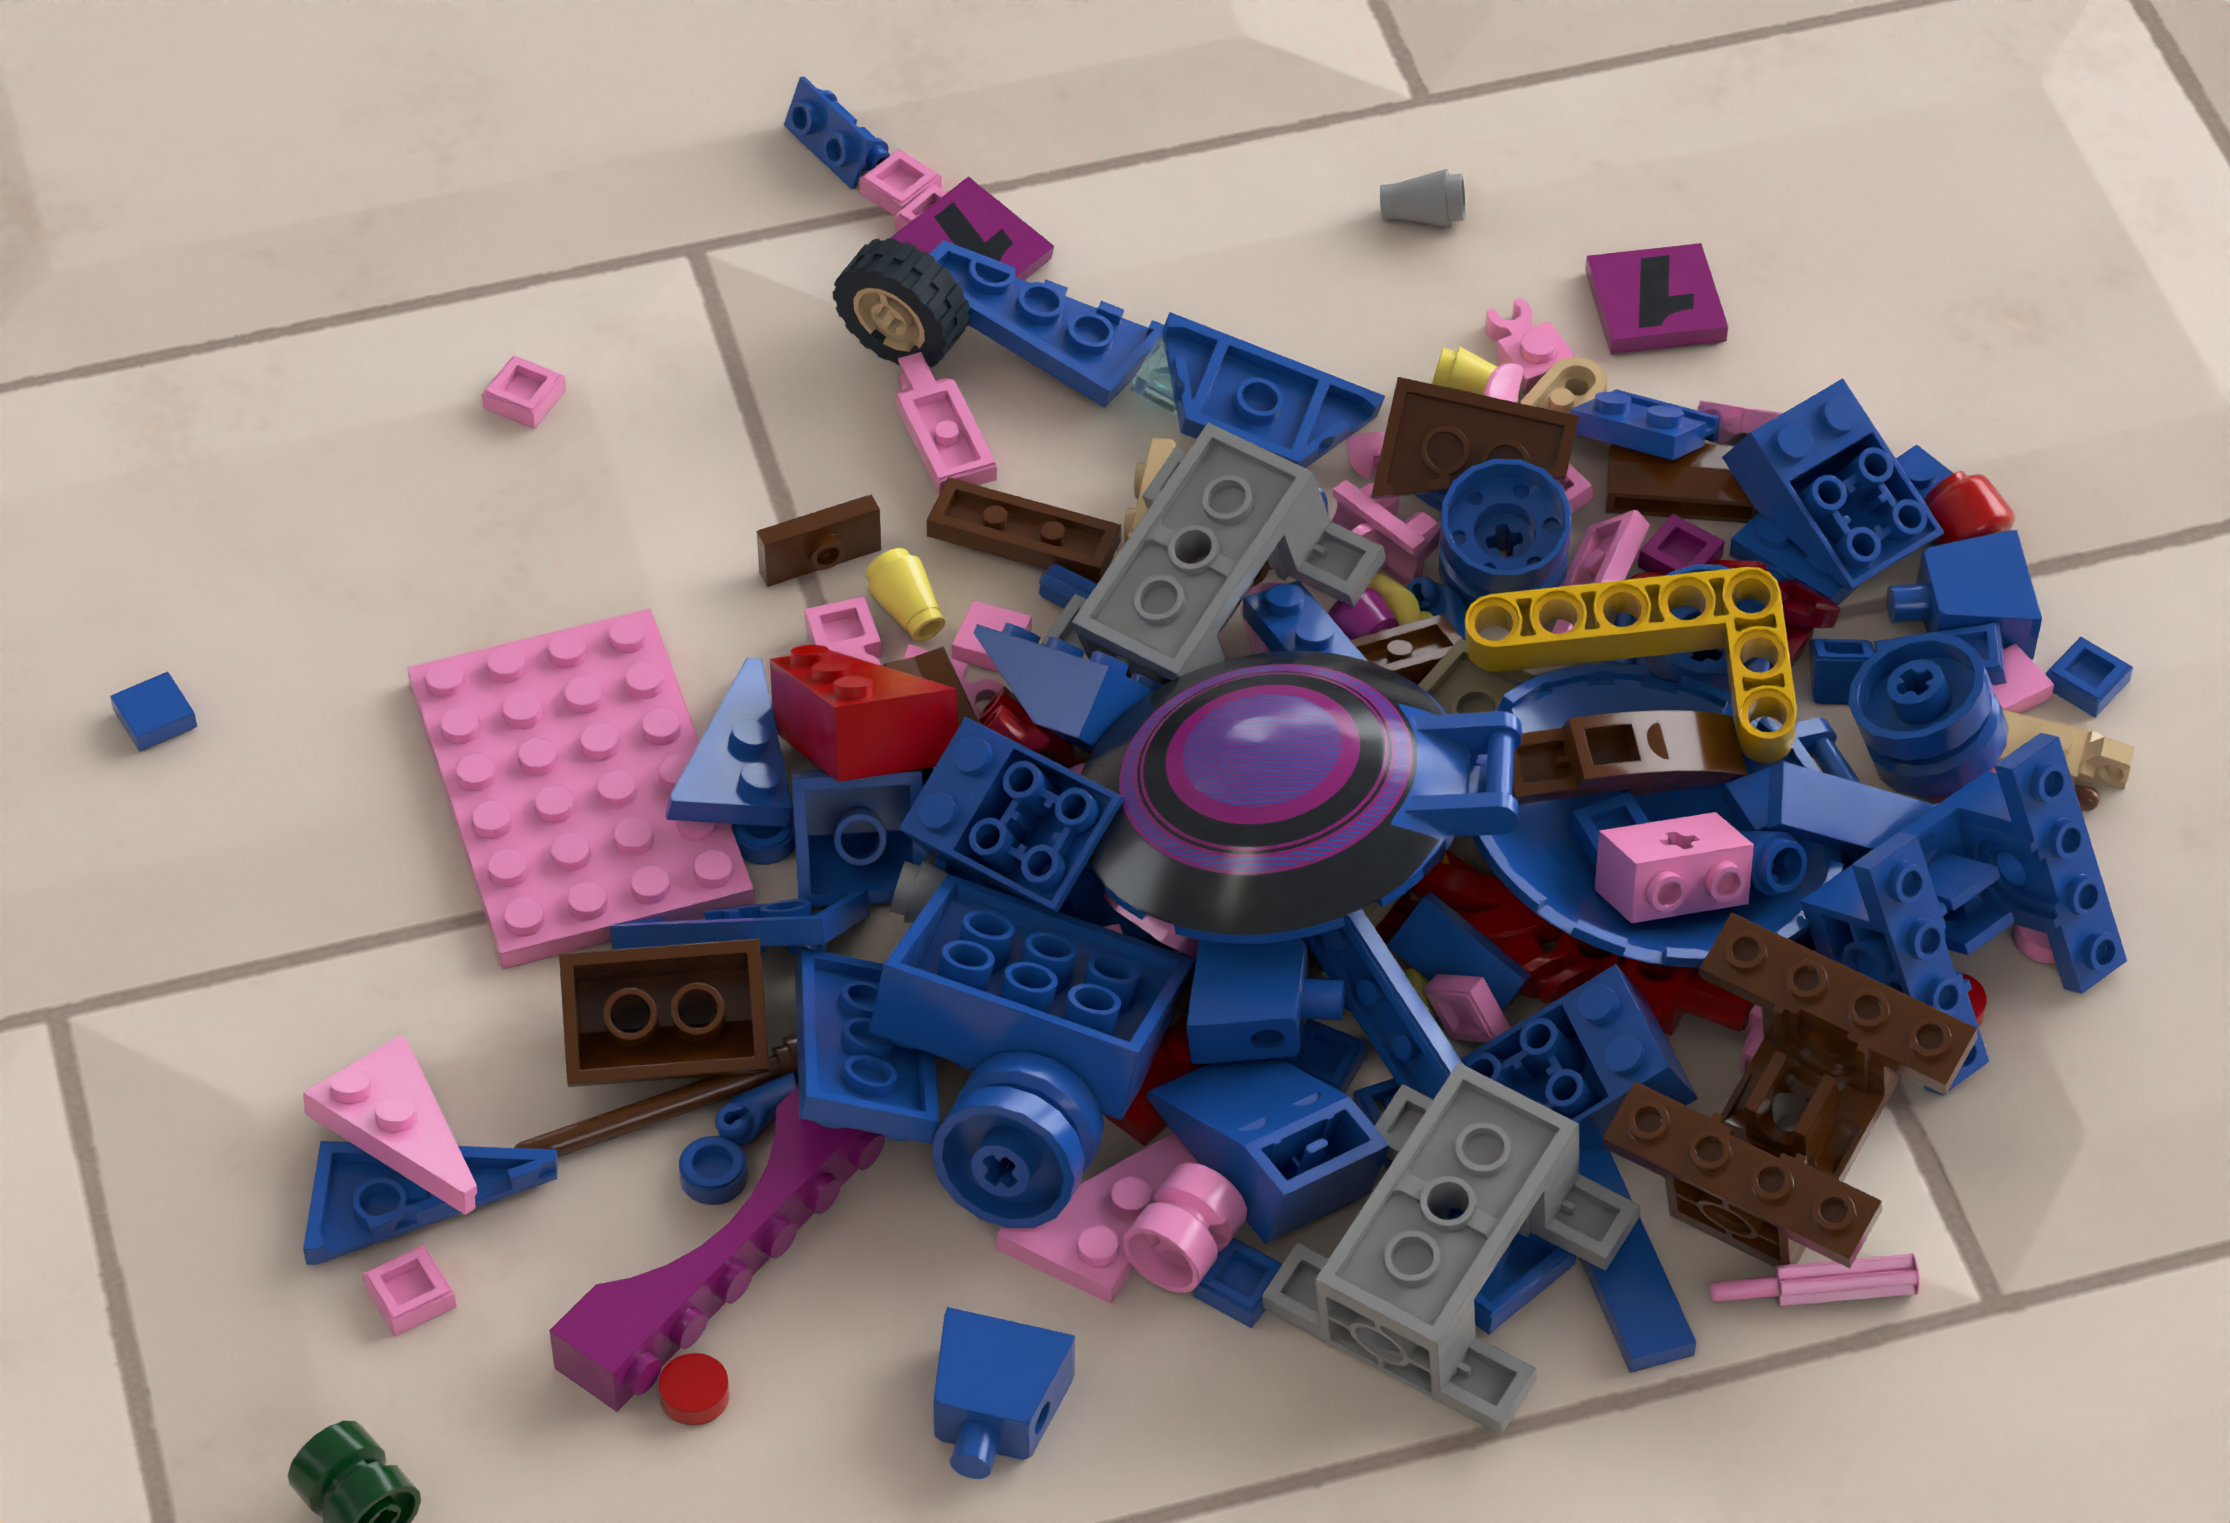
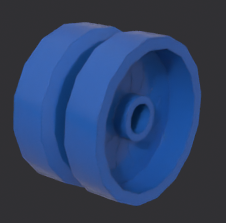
M1928 633L1900 639L1884 646L1865 661L1851 682L1848 702L1850 710L1880 780L1896 792L1921 798L1951 794L1967 785L1985 771H1990L2006 748L2008 724L1993 691L1986 668L1977 649L1959 637L1940 633Z
M1029 1051L1001 1052L980 1062L967 1079L955 1099V1104L946 1114L934 1134L932 1160L938 1179L957 1204L979 1219L1006 1228H1035L1057 1218L1073 1197L1082 1180V1174L1089 1167L1101 1146L1105 1122L1098 1099L1083 1079L1055 1059Z

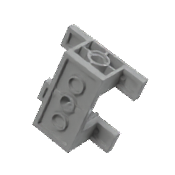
M1208 422L1187 453L1176 447L1142 495L1146 507L1149 509L1090 596L1085 599L1074 594L1041 644L1045 645L1050 636L1061 639L1084 651L1082 658L1090 659L1093 651H1099L1128 664L1129 668L1125 676L1130 678L1132 673H1137L1165 685L1182 675L1226 660L1216 635L1223 630L1236 611L1243 597L1246 596L1254 584V578L1267 560L1270 567L1275 570L1278 578L1285 581L1290 576L1341 602L1355 607L1387 557L1382 545L1330 521L1314 472Z
M1457 1063L1434 1100L1404 1084L1401 1085L1375 1124L1376 1129L1390 1144L1385 1157L1392 1160V1164L1330 1258L1328 1259L1297 1242L1263 1293L1262 1304L1263 1308L1502 1435L1536 1382L1537 1373L1535 1367L1476 1337L1475 1297L1517 1232L1525 1237L1533 1233L1606 1271L1638 1221L1640 1205L1580 1175L1579 1123ZM1451 1208L1459 1209L1463 1212L1460 1217L1447 1220L1450 1216Z

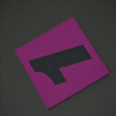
M969 176L891 237L898 242H908L915 245L920 251L929 254L945 240L1015 267L1016 277L1026 280L1052 259L1054 250L1053 244Z
M1702 243L1588 255L1586 257L1585 272L1610 354L1727 341L1728 324Z

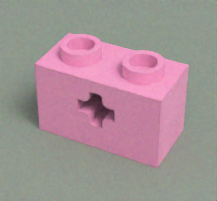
M1716 812L1600 830L1595 891L1630 923L1749 904L1754 844Z

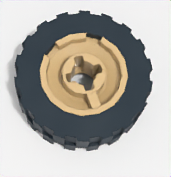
M878 238L871 240L868 245L865 244L839 275L834 283L836 288L832 292L833 300L837 304L836 311L839 317H842L846 323L845 327L849 332L854 334L865 348L871 349L878 354V357L900 366L898 358L921 352L927 365L932 368L945 357L966 330L965 328L970 321V316L968 315L969 303L964 298V290L961 285L956 283L951 276L952 273L945 266H941L934 260L935 257L927 252L920 251L915 245L908 242L901 243L892 238L882 241Z

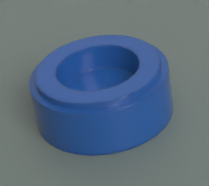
M793 813L791 814L788 827L732 824V831L742 858L750 863L758 865L778 863L786 859L796 847Z
M707 1136L693 1141L683 1150L679 1159L682 1189L691 1199L702 1204L718 1205L733 1200L743 1191L747 1183V1162L744 1151L733 1140L721 1136Z

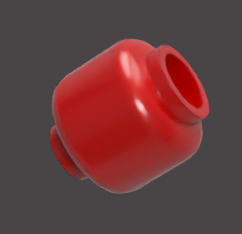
M1963 471L1956 472L1938 483L1924 499L1928 505L1927 507L1945 532L1934 539L1938 545L2009 531L2015 521L2013 510L1991 481L1982 474L1967 476Z

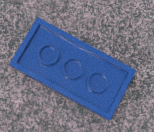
M801 947L795 967L800 1118L815 1121L827 1128L848 1127L878 1133L894 1141L914 1140L933 1144L934 1134L940 1123L935 1055L920 1049L902 1048L888 1038L869 1032L883 964Z

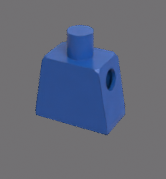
M2009 530L1929 547L1922 552L1916 584L1889 586L1887 589V611L1891 623L1924 621L1926 633L1999 622L2003 637V648L2005 649L2016 643L2030 659H2034L2042 616L2017 530Z
M1300 939L1264 944H1229L1199 940L1186 1024L1191 1063L1207 1064L1295 1056L1301 1050L1305 1019L1343 1020L1345 981L1310 979L1307 944Z
M947 1307L943 1321L934 1393V1435L941 1442L955 1444L950 1465L957 1473L972 1479H983L990 1475L996 1454L1020 1460L1030 1458L1034 1454L1072 1384L1075 1375V1335Z

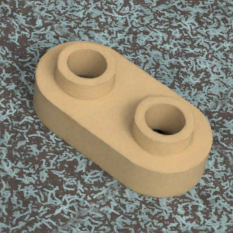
M1583 357L1564 358L1556 362L1544 374L1520 403L1570 414V409L1595 399L1597 393L1607 391V374L1593 360Z

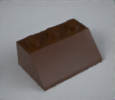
M760 938L559 954L568 1087L769 1072Z

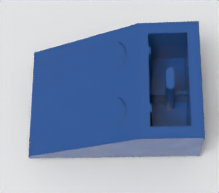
M1843 378L1753 430L1722 456V459L1754 508L1847 591L1854 589L1945 533Z
M1006 622L1002 632L977 624L973 632L1033 723L1091 754L1095 745L1108 728L1124 712L1142 698L1163 686V684L1137 673H1132L1130 678L1125 676L1129 665L1102 652L1093 651L1090 659L1082 658L1084 655L1082 649L1051 636L1045 645L1038 644L1041 639L1040 636Z
M965 716L899 829L935 858L979 881L1058 913L1123 803L1124 798Z
M1616 964L1461 1058L1466 1067L1579 1123V1151L1603 1145L1602 1137L1635 1081L1686 1106L1698 1099L1646 997Z
M1280 1058L1209 1063L1148 1091L1146 1096L1147 1100L1200 1165H1205L1220 1173L1235 1186L1243 1196L1247 1207L1246 1221L1265 1244L1370 1194L1390 1146L1350 1096Z

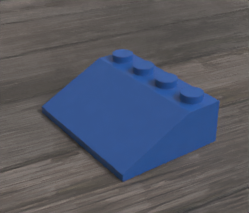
M948 874L883 964L869 1032L888 1038L902 1048L920 1049L951 1060L960 1068L974 1071L980 1062L1001 1052L1029 1051L1055 1059L1083 1079L1098 1099L1102 1116L1109 1115L1122 1120L1144 1083L1193 971L1196 959L1060 912H1053L1037 904Z

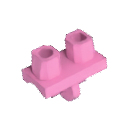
M1344 480L1333 488V497L1337 499L1338 506L1331 522L1383 546L1387 559L1378 572L1383 569L1405 587L1416 577L1423 576L1424 560L1439 546L1441 530L1439 522L1424 511L1415 513L1403 522L1395 516L1399 510V497L1372 499L1374 481L1358 489L1348 480Z

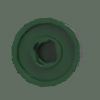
M341 1421L326 1427L314 1435L299 1450L291 1462L288 1472L289 1485L313 1512L322 1516L323 1523H411L417 1515L421 1503L420 1491L397 1465H385V1451L366 1429L356 1421Z

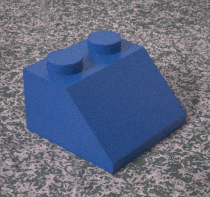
M822 769L792 771L798 898L810 901L812 907L831 906L847 896L848 891L868 890L869 904L892 903L905 861L916 865H921L922 860L927 862L926 851L899 829L923 789L921 769L843 782L836 781Z

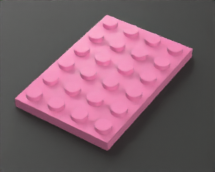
M651 608L407 667L409 684L503 969L612 942L611 925L661 916L662 921L698 920L704 918L703 911L755 904L754 888L730 824L666 819L665 813L670 795L700 741Z

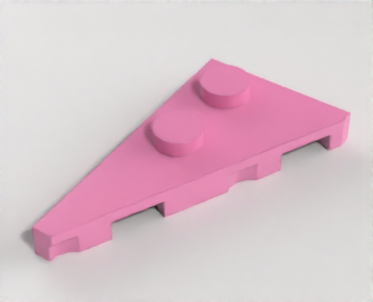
M399 1035L303 1092L304 1111L307 1116L466 1215L476 1209L475 1195L477 1194V1185L407 1039Z
M1173 1132L1079 1184L1073 1197L1057 1218L1035 1228L1001 1227L996 1235L997 1250L1111 1304L1135 1269L1127 1259L1122 1247L1124 1234L1148 1204L1156 1203L1153 1196L1179 1164L1188 1162L1200 1163Z

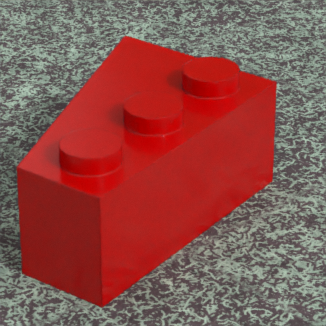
M823 645L797 646L790 650L791 656L770 659L772 709L778 735L838 782L936 767L959 728L957 688L831 651Z

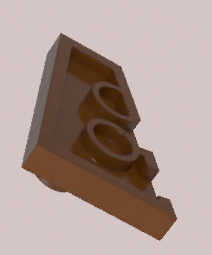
M1398 377L1371 498L1380 499L1446 492L1449 490L1452 482L1471 466L1492 459H1520L1545 469L1555 480L1565 479L1579 416Z

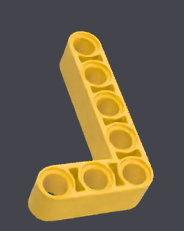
M1741 567L1489 594L1474 601L1466 612L1465 636L1469 659L1477 667L1489 672L1724 648L1734 724L1741 751L1748 758L1756 762L1772 763L1785 757L1794 745L1797 706L1781 591L1777 580L1769 572L1761 568ZM1745 599H1755L1766 608L1757 613H1745L1735 605ZM1692 606L1702 614L1692 620H1681L1671 612L1677 607ZM1621 612L1633 615L1638 621L1627 627H1617L1609 623L1607 619L1611 615ZM1555 619L1565 620L1574 626L1568 632L1562 634H1554L1543 628L1547 622ZM1491 626H1500L1509 632L1505 638L1497 641L1487 640L1479 635L1482 630ZM1757 657L1770 661L1774 667L1769 671L1760 673L1747 669L1743 663L1748 659ZM1766 716L1777 719L1783 726L1773 732H1762L1755 729L1751 722L1756 718Z

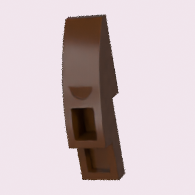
M1681 710L1609 713L1569 718L1562 728L1522 733L1521 744L1514 750L1512 796L1517 800L1518 805L1622 790V793L1630 791L1633 796L1728 783L1747 776L1748 773L1731 715Z

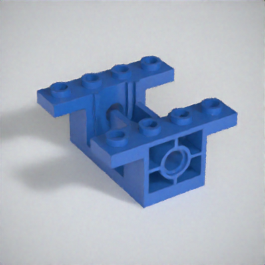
M2039 733L1994 765L1996 773L1985 771L1800 901L1805 918L1810 922L1809 930L1817 953L1977 1028V1040L1948 1091L1990 1062L1967 993L1972 989L1970 981L1964 979L1961 972L1954 970L1948 950L1969 956L2012 924L2043 932L2048 936L2063 988L2083 994L2127 962L2060 738L2057 736ZM1923 1085V1086H1924V1089L1927 1090V1091H1930V1092H1933V1093H1936V1094H1939V1095H1942V1096L1944 1095V1094H1942V1093H1940V1092H1938V1091H1936V1090H1934V1089H1932V1088H1930V1087H1928V1086Z

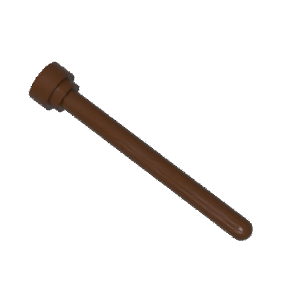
M797 1033L783 1037V1045L772 1048L773 1055L769 1056V1072L711 1076L521 1141L514 1148L556 1149L558 1157L732 1098L737 1094L793 1071L798 1073Z

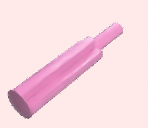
M1913 1253L1858 1258L1854 1260L1851 1268L1835 1261L1775 1266V1276L1712 1281L1709 1285V1297L1713 1302L1777 1297L1779 1306L1916 1295L1919 1292L1920 1275L1918 1263Z

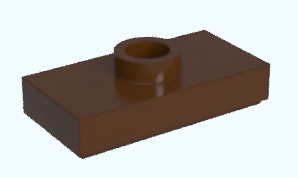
M872 494L758 530L759 573L766 586L769 587L818 570H826L837 564L880 551V508Z

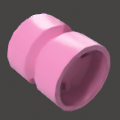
M1188 1162L1179 1164L1170 1173L1153 1196L1156 1203L1148 1204L1124 1234L1122 1245L1127 1259L1142 1276L1151 1283L1176 1293L1192 1292L1217 1260L1218 1252H1221L1229 1244L1247 1219V1207L1243 1196L1230 1181L1205 1165Z

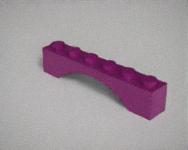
M798 1085L776 1106L775 1137L767 1166L752 1195L731 1221L700 1247L665 1266L631 1278L596 1284L549 1330L554 1368L616 1412L635 1394L642 1395L647 1392L659 1377L662 1366L680 1348L687 1349L695 1344L704 1332L708 1320L726 1302L731 1304L737 1301L749 1287L752 1276L771 1257L776 1259L782 1256L793 1243L797 1231L815 1213L822 1214L831 1207L840 1192L841 1186L858 1169L866 1170L877 1160L884 1147V1136L848 1127L827 1128L815 1121L801 1119L799 1115Z

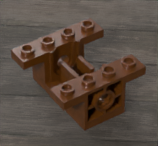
M1731 913L1700 967L1701 979L1761 1007L1764 1032L1763 1041L1721 1115L1714 1112L1710 1118L1635 1081L1602 1137L1603 1146L1605 1149L1665 1178L1671 1217L1775 1267L1797 1264L1807 1247L1837 1263L1851 1268L1882 1212V1201L1844 1183L1843 1181L1901 1076H1907L1946 1095L1977 1040V1028ZM1787 1114L1801 1115L1793 1131L1782 1130L1776 1125V1122Z

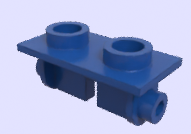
M805 76L800 77L784 126L850 189H856L862 171L872 170L890 156L888 144L883 139L876 138L865 127H858L856 125L857 119L837 102V97L833 92L817 89Z

